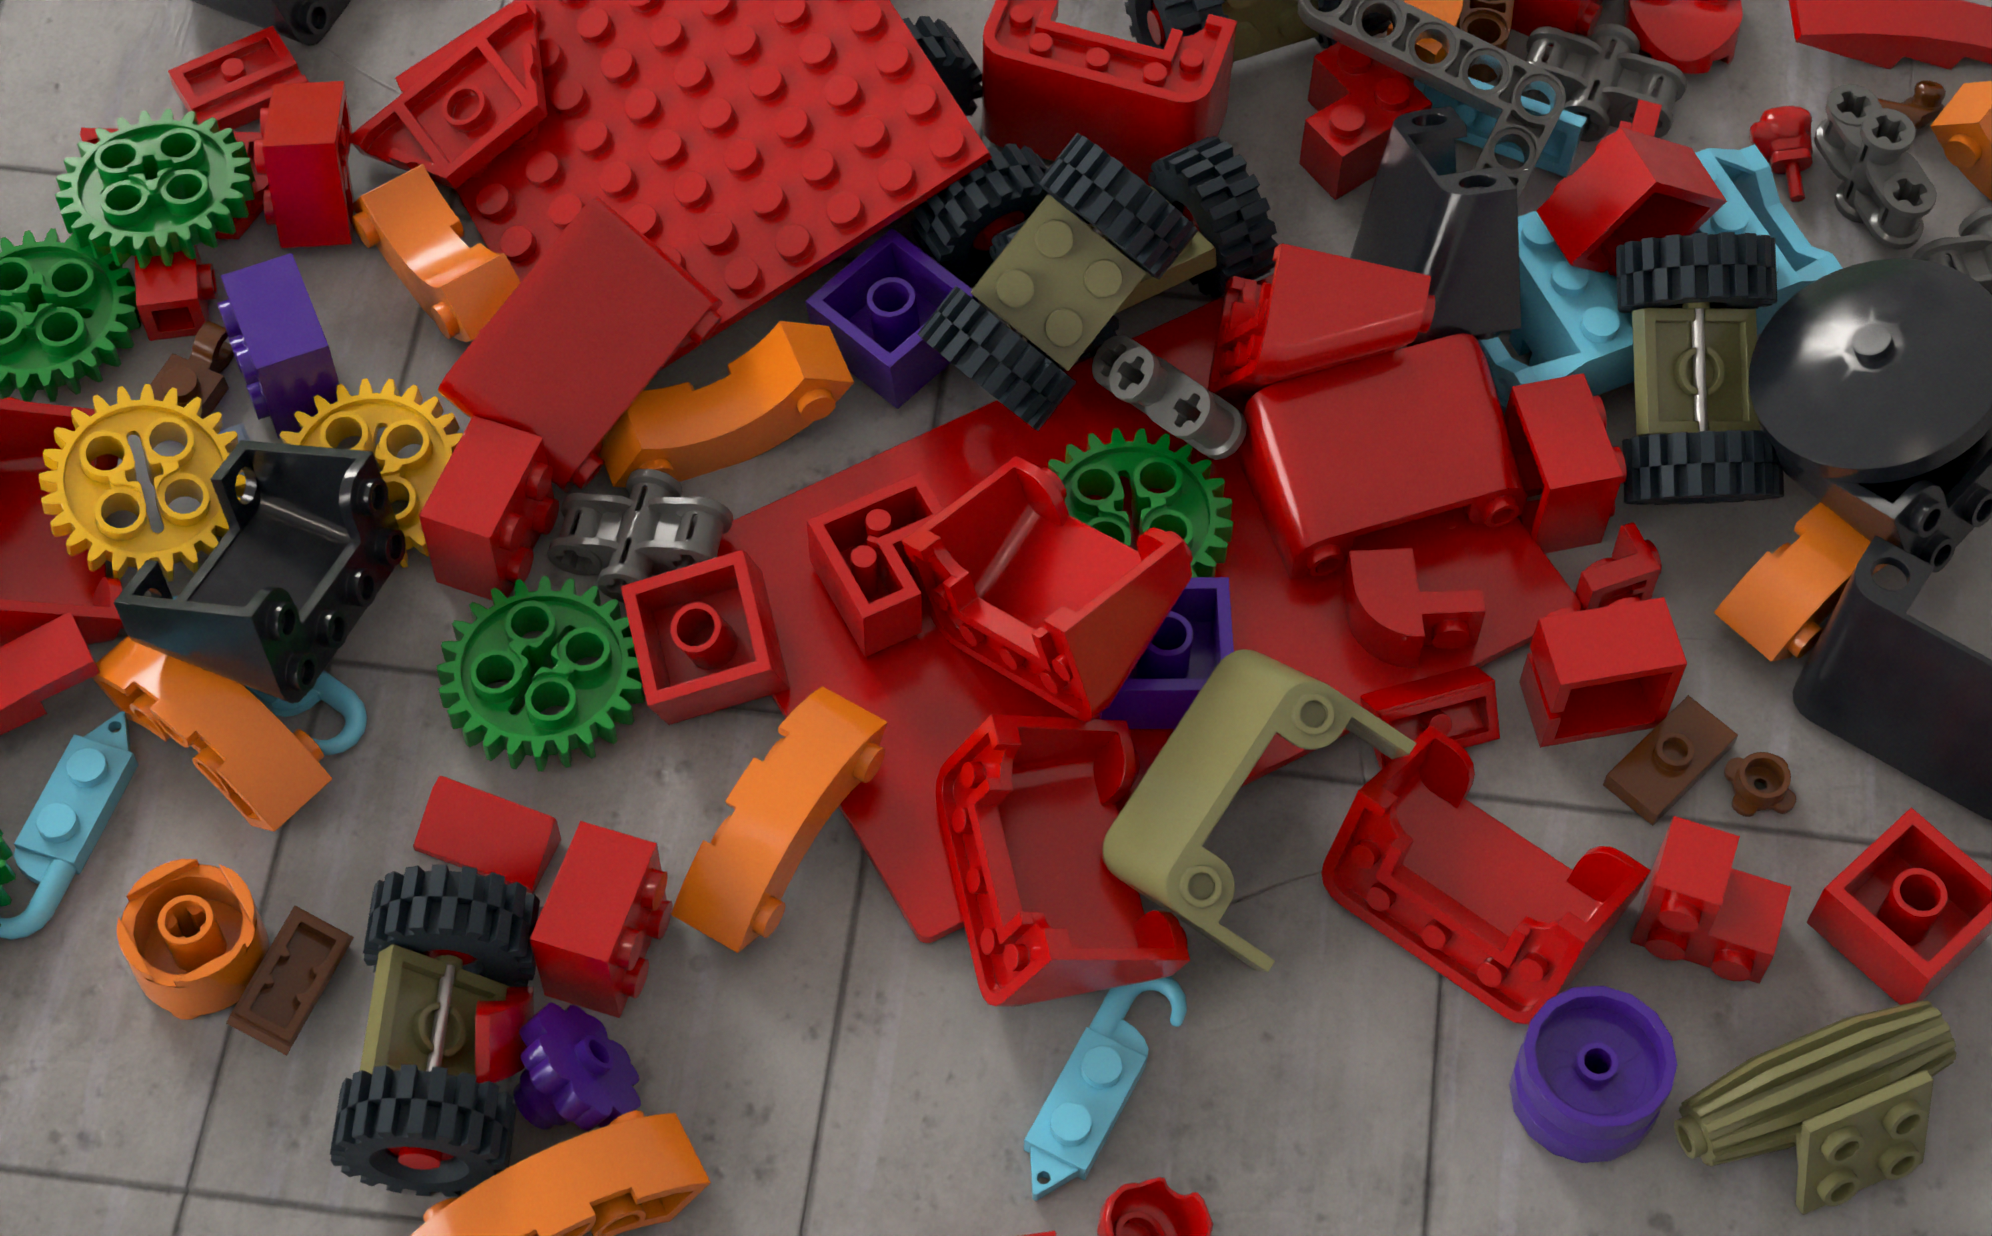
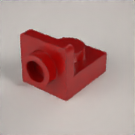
M1634 522L1620 526L1612 558L1600 559L1588 566L1584 571H1581L1575 595L1581 602L1580 611L1606 607L1623 598L1636 597L1641 600L1652 598L1662 570L1661 559L1653 542L1648 539L1644 540Z

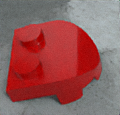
M1624 0V27L1630 29L1637 36L1640 42V49L1650 53L1651 59L1674 65L1683 74L1707 73L1711 69L1712 62L1719 59L1727 64L1732 62L1743 17L1741 0Z

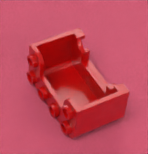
M1059 0L995 1L984 26L982 55V130L985 137L991 143L1003 148L1005 144H1016L1020 150L1025 145L1031 148L1039 157L1055 161L1076 133H1079L1101 147L1112 158L1117 159L1133 174L1135 173L1151 187L1148 182V174L1153 172L1151 169L1153 162L1206 137H1218L1227 113L1237 27L1236 20L1208 14L1204 28L1194 35L1183 37L1182 30L1172 28L1163 50L1055 22L1058 16Z

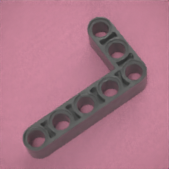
M1298 0V14L1303 23L1311 29L1497 119L1471 171L1500 167L1516 186L1518 201L1564 109L1566 101L1565 88L1557 77L1402 0H1340L1341 4L1339 7L1330 12L1318 11L1309 0ZM1370 13L1384 14L1390 19L1393 31L1386 37H1372L1365 32L1361 20ZM1421 39H1435L1442 44L1446 57L1439 63H1425L1418 58L1414 45ZM1475 64L1489 65L1497 74V86L1489 90L1476 88L1468 78V69ZM1532 89L1542 91L1550 101V112L1542 116L1528 113L1521 103L1522 93ZM1501 142H1512L1518 145L1524 153L1523 165L1516 169H1508L1500 165L1495 158V146ZM1472 187L1468 189H1483L1487 187Z

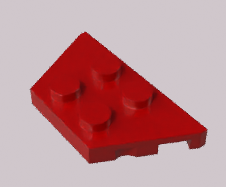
M519 0L354 131L351 139L352 145L362 155L405 171L423 164L433 181L453 189L458 188L547 117L537 20L534 12L524 0Z

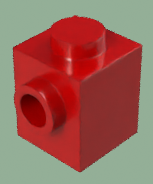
M197 245L194 246L196 251L195 259L191 260L182 251L174 253L171 266H165L161 256H152L148 266L140 268L137 256H135L136 306L149 341L194 336L202 325L209 321L208 300L217 299V282L213 264H202Z

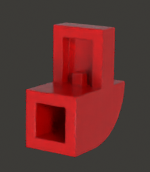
M1413 548L1349 551L1343 579L1347 620L1351 632L1358 643L1371 655L1391 665L1417 668L1422 646L1434 645L1439 649L1448 650L1478 642L1486 613L1483 589L1419 592Z

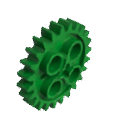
M166 109L160 120L155 121L151 120L147 111H141L139 123L130 125L123 117L117 118L118 131L111 133L99 127L95 129L99 142L92 144L79 141L77 146L81 158H65L64 164L67 173L57 175L56 178L60 192L56 193L55 197L68 234L74 233L77 245L80 248L91 245L96 259H100L112 252L116 266H122L131 255L137 256L140 268H146L152 256H161L165 266H171L174 253L182 251L191 260L195 259L196 251L194 246L203 243L213 249L218 247L215 233L219 231L234 234L236 229L233 218H246L249 213L245 201L255 199L252 183L255 182V176L245 144L243 142H236L231 128L219 131L216 118L211 117L199 125L195 111L188 112L180 121L174 120L171 109Z
M51 228L44 241L36 242L30 230L25 231L22 245L14 246L6 237L0 238L2 250L0 252V399L9 397L15 389H18L23 401L31 402L37 390H44L50 402L56 401L58 387L67 385L77 395L81 393L79 379L84 376L98 383L102 382L103 378L99 366L104 363L119 367L122 363L116 348H133L134 342L129 330L141 327L136 311V286L129 268L116 266L112 253L96 259L91 245L80 248L77 245L74 233L69 236L65 243L61 242L55 228Z
M1113 428L1111 443L1104 445L1095 434L1091 433L1088 434L1086 452L1072 444H1068L1066 446L1065 463L1050 459L1048 468L1063 482L1067 492V497L1064 501L1069 515L1130 547V523L1128 514L1123 511L1124 491L1119 478L1124 476L1129 480L1132 494V519L1134 527L1139 529V536L1152 527L1178 534L1186 542L1192 553L1193 560L1190 563L1192 569L1191 578L1215 577L1216 563H1225L1228 550L1227 542H1231L1233 521L1230 520L1232 499L1223 498L1224 478L1209 479L1212 463L1209 459L1191 464L1193 447L1190 444L1173 452L1169 450V434L1165 433L1154 445L1147 443V435L1144 428H1139L1134 441H1125L1119 428ZM1156 488L1162 489L1166 492L1153 493L1151 491H1148V489ZM1099 495L1104 497V499L1091 500L1086 498V496Z
M542 576L538 590L529 592L525 583L518 579L515 582V596L507 598L497 588L491 589L493 606L489 609L475 602L470 603L472 624L454 620L452 626L457 641H444L441 644L445 662L437 665L436 670L439 681L443 685L438 690L443 708H449L447 713L451 727L453 729L463 728L462 732L465 743L469 748L483 741L487 760L492 761L503 750H507L512 769H517L525 756L529 755L534 757L537 770L544 771L548 756L557 754L563 766L568 768L571 767L572 750L580 748L585 755L592 759L596 757L593 740L598 736L612 744L618 741L614 721L627 725L634 723L633 710L630 704L644 703L645 697L643 685L640 683L642 679L628 617L621 618L619 601L617 599H612L601 605L598 587L592 586L582 596H578L574 579L568 578L560 591H552L548 576ZM532 631L544 632L536 638H522L523 635ZM583 658H598L596 662L590 665L575 664ZM506 679L510 681L500 688L487 687L496 680ZM551 706L565 707L562 712L555 715L541 714L544 709Z

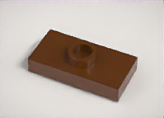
M1688 695L1606 775L1603 786L1653 826L1734 746L1738 734Z
M294 905L226 1024L287 1056L354 937Z

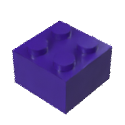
M891 228L809 297L805 303L810 324L830 327L849 371L898 409L951 363L918 336L917 333L955 286H958L976 302H978V299L970 293L972 289Z
M292 253L221 275L228 300L217 303L230 338L229 342L237 365L246 381V387L257 418L260 420L270 416L278 439H280L281 431L295 433L301 431V427L294 416L297 411L306 413L311 417L318 413L314 402L316 395L324 398L330 405L337 402L336 392L337 385H339L329 345Z
M1229 577L1191 578L1112 704L1100 713V719L1125 720L1129 729L1176 728L1216 665L1224 657L1234 652Z

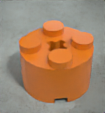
M197 859L173 860L143 875L127 895L129 901L121 919L118 917L116 928L119 946L143 992L156 1005L170 1011L173 1016L181 1020H191L200 1015L215 1013L237 1003L269 950L266 928L249 888L243 879L228 867L219 864L220 868L199 864Z

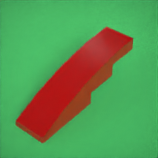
M1789 0L1795 42L1889 70L1904 56L1951 70L1964 57L1992 65V7L1963 0Z
M71 611L0 647V735L47 714L42 700L100 673Z

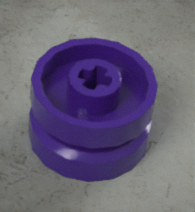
M1606 986L1573 987L1548 999L1531 1019L1524 1041L1516 1057L1509 1083L1514 1113L1527 1134L1554 1155L1580 1163L1612 1161L1639 1146L1654 1127L1660 1110L1671 1092L1677 1069L1672 1036L1657 1013L1632 994Z

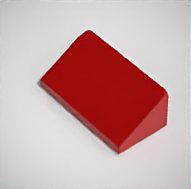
M1468 666L1360 695L1361 707L1411 740H1415L1430 725L1457 742L1462 748L1500 739L1495 680L1476 666ZM1374 748L1378 765L1382 769L1392 759Z
M439 776L432 788L413 847L415 851L461 868L462 866L477 868V874L485 877L491 872L505 876L504 884L509 885L518 882L527 887V893L533 894L561 842V835L557 820L550 815L450 778Z

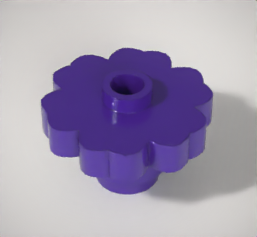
M550 1002L520 1028L521 1038L527 1046L520 1055L526 1069L520 1075V1083L515 1086L513 1097L520 1113L535 1127L548 1130L554 1125L563 1126L571 1121L581 1129L589 1132L597 1125L600 1128L608 1126L617 1117L635 1111L641 1106L640 1097L633 1088L639 1082V1076L631 1064L627 1051L619 1043L608 1039L604 1025L594 1016L587 1014L576 1005H570L563 1010L557 1004Z

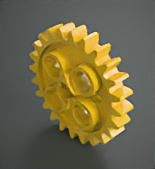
M368 378L362 379L359 395L350 396L343 384L337 385L336 392L337 402L330 405L324 398L316 395L314 402L318 413L311 417L306 413L297 411L294 416L301 427V431L299 433L281 431L279 436L284 444L337 448L343 439L350 436L361 437L359 443L349 450L372 451L382 471H380V474L387 484L390 502L392 503L397 500L409 502L401 513L395 515L399 529L404 533L406 541L405 554L400 566L402 568L408 567L407 550L415 547L423 555L429 556L419 514L463 433H457L460 427L453 413L442 415L444 410L436 396L422 404V395L418 386L414 384L406 390L402 397L399 396L394 380L389 378L384 384L381 393H374ZM382 427H387L382 433L379 445L378 443L376 445L378 430ZM410 444L422 446L420 451L412 457H396L398 452L405 446Z
M150 384L144 385L140 400H131L126 389L121 386L117 390V404L109 406L99 395L93 396L95 414L92 416H88L74 408L71 411V417L76 430L55 428V442L61 449H44V463L52 471L39 474L41 490L50 492V494L41 498L44 514L57 515L50 522L54 537L71 534L66 542L67 552L71 557L89 549L87 557L89 570L94 572L107 560L112 562L113 578H119V580L124 576L128 567L137 568L138 572L146 560L158 561L162 573L168 582L174 581V564L181 561L189 570L196 573L199 569L197 553L203 551L210 555L218 545L215 536L224 537L229 530L228 523L210 479L237 446L238 434L236 431L219 434L223 426L222 414L219 411L202 419V400L199 397L191 400L184 408L178 406L177 388L173 387L167 392L163 401L154 400ZM130 435H137L141 441L150 483L154 486L156 506L164 527L160 533L153 532L150 526L144 494L140 483L137 481L135 461L127 440ZM171 440L185 446V449L175 456L165 457L153 450L159 443ZM103 454H112L123 460L119 466L111 470H99L90 465L96 457ZM242 469L237 476L235 484L237 496H243L246 487L245 476L240 475L243 472ZM179 497H191L201 503L195 511L185 514L174 512L168 507L174 499ZM126 510L138 517L132 525L125 528H116L105 522L109 515L117 511Z

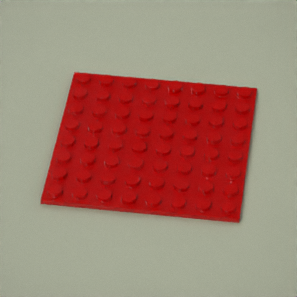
M519 0L512 1L395 77L402 93ZM524 0L536 15L547 117L456 188V191L487 248L495 253H505L520 282H522L577 213L590 200L599 197L722 301L723 304L716 311L722 316V320L706 340L708 341L990 160L992 156L890 0ZM691 340L685 347L681 348L679 346L660 371L697 348L698 345Z

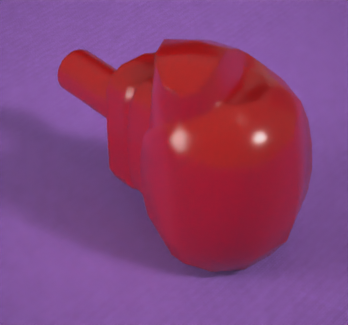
M1780 106L1765 110L1759 122L1754 123L1750 127V141L1752 145L1755 144L1767 162L1770 163L1772 172L1786 174L1790 201L1800 202L1805 199L1801 171L1808 169L1813 164L1812 116L1809 110L1798 106Z

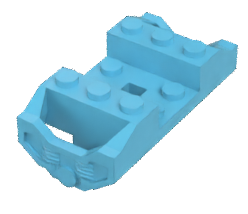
M1755 144L1740 150L1707 148L1695 154L1727 202L1695 233L1719 234L1721 232H1734L1737 235L1756 233V236L1769 235L1771 238H1775L1777 303L1756 309L1758 335L1762 333L1774 314L1796 293L1823 276L1843 267L1833 253L1810 245L1781 204L1771 167ZM1537 211L1519 216L1521 328L1511 330L1509 341L1519 356L1529 353L1530 350L1532 351L1529 366L1511 358L1499 337L1478 340L1487 358L1503 415H1505L1512 386L1584 373L1592 396H1596L1634 382L1632 314L1621 313L1618 310L1617 276L1610 275L1607 270L1604 273L1571 266Z

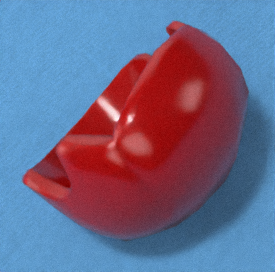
M1158 1177L1141 1183L1124 1184L1113 1192L1101 1207L1097 1235L1211 1236L1213 1221L1205 1200L1199 1193L1178 1194L1169 1188L1165 1178Z

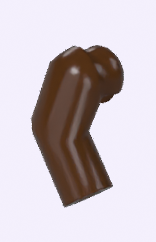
M1927 80L1918 82L1915 85L1913 97L1901 103L1879 98L1878 101L1883 108L1897 110L1905 114L1913 122L1917 131L1933 122L1945 108L1941 103L1945 98L1946 91L1939 83Z

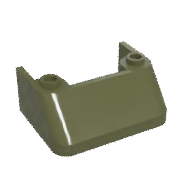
M1254 650L1232 652L1216 665L1107 831L1102 843L1103 861L1110 873L1164 910L1172 912L1176 918L1253 969L1268 972L1275 960L1218 923L1233 899L1235 882L1228 865L1203 847L1208 836L1275 734H1278L1299 748L1314 750L1333 743L1340 736L1344 728H1346L1391 759L1409 755L1416 742L1331 686Z

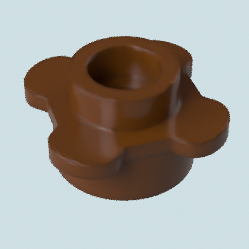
M1756 752L1744 759L1740 757L1732 758L1726 764L1724 775L1732 782L1735 796L1731 804L1738 814L1751 817L1757 811L1774 810L1777 813L1785 814L1793 809L1796 803V795L1788 789L1791 782V773L1787 762L1782 757L1767 752ZM1754 783H1763L1766 788L1763 790L1757 789Z

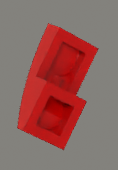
M534 987L506 988L505 1001H477L475 1015L476 1083L480 1084L487 1081L496 1083L515 1075L525 1068L520 1055L527 1046L521 1038L520 1028L534 1016Z

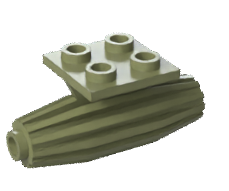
M1921 1000L1846 1017L1749 1058L1683 1101L1681 1106H1679L1681 1118L1674 1121L1676 1137L1688 1157L1691 1159L1700 1157L1705 1165H1710L1711 1167L1796 1146L1798 1179L1795 1205L1802 1215L1825 1205L1830 1207L1841 1205L1850 1200L1859 1190L1885 1179H1901L1915 1170L1919 1164L1923 1163L1934 1082L1932 1077L1954 1063L1953 1060L1957 1056L1955 1052V1039L1952 1038L1951 1029L1943 1019L1942 1013L1938 1008H1934L1929 1001Z

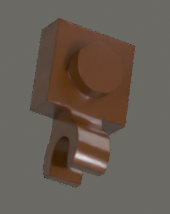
M207 321L196 334L188 360L172 353L150 384L154 400L163 401L167 392L172 387L177 388L178 406L184 408L191 400L199 397L202 400L201 418L204 419L211 415L229 389L224 375L220 374L234 358L231 345L224 342L228 338L226 328Z

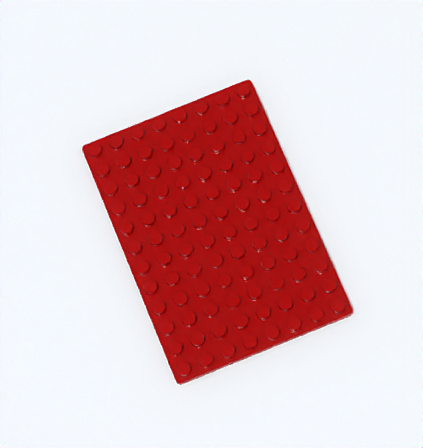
M1274 274L1258 280L1257 285H1262L1264 282L1272 284ZM1224 296L1131 339L1208 389L1210 368ZM1094 356L1072 366L1069 371H1063L1077 383L1039 431L1022 420L1000 401L995 400L733 520L729 532L723 534L717 553L718 557L743 549L763 573L790 686L789 690L772 694L785 719L810 694L823 686L888 722L879 745L885 749V756L879 770L868 783L860 782L838 807L915 936L923 943L935 942L965 926L936 804V780L943 763L991 714L1075 717L956 648L941 634L934 624L923 596L922 633L864 657L809 560L807 520L918 472L923 473L942 507L945 509L1015 456L1036 465L1040 469L1048 468L1050 459L1065 463L1066 446L1068 444H1072L1086 452L1088 434H1095L1104 445L1111 443L1113 428H1119L1125 441H1134L1139 428H1144L1147 435V443L1154 445L1165 433L1169 434V450L1173 452L1188 444L1153 422L1148 415L1138 408L1118 399L1113 393L1098 384L1093 378L1092 373ZM1253 395L1236 400L1221 398L1239 409L1244 415L1247 402ZM1194 447L1192 448L1191 464L1209 459L1212 462L1209 479L1224 478L1223 498L1232 499L1233 503L1230 518L1233 521L1231 542H1227L1228 550L1225 563H1216L1215 577H1229L1234 652L1238 650L1260 652L1331 686L1360 706V695L1468 666L1480 668L1530 643L1538 618L1546 617L1551 612L1562 608H1576L1579 611L1581 609V602L1539 545L1534 543L1533 537L1517 517L1503 526L1488 527L1486 524L1481 525L1471 522L1464 507L1456 508L1461 512L1464 522L1451 530L1441 521V513L1354 537L1351 551L1413 548L1419 592L1483 589L1486 613L1477 643L1466 644L1460 648L1448 650L1439 649L1434 645L1422 646L1417 668L1399 667L1383 662L1367 652L1358 643L1348 624L1343 591V579L1348 555L1345 557L1343 566L1329 575L1322 577L1307 575L1290 580L1239 464L1240 447L1232 455L1218 460L1207 457ZM1121 476L1119 478L1124 491L1123 511L1128 514L1130 523V547L1138 551L1139 529H1136L1133 524L1130 484L1127 477ZM1148 489V491H1151L1153 493L1166 492L1162 489ZM1099 495L1086 496V498L1091 500L1104 499V497ZM913 575L912 578L914 579L916 585L919 588L915 575ZM1100 714L1094 719H1100ZM1344 728V730L1337 739L1351 732ZM1129 729L1133 746L1139 756L1140 769L1135 782L1116 803L1118 814L1174 729ZM1275 734L1241 787L1317 749L1299 748L1278 734Z

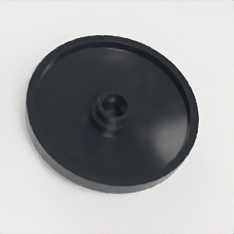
M1906 258L1873 260L1855 264L1832 272L1809 284L1790 298L1774 314L1762 331L1752 354L1749 368L1750 396L1758 421L1766 437L1785 458L1796 466L1823 478L1848 483L1874 484L1908 479L1929 472L1955 459L1972 447L1992 427V295L1980 283L1954 268L1935 262Z

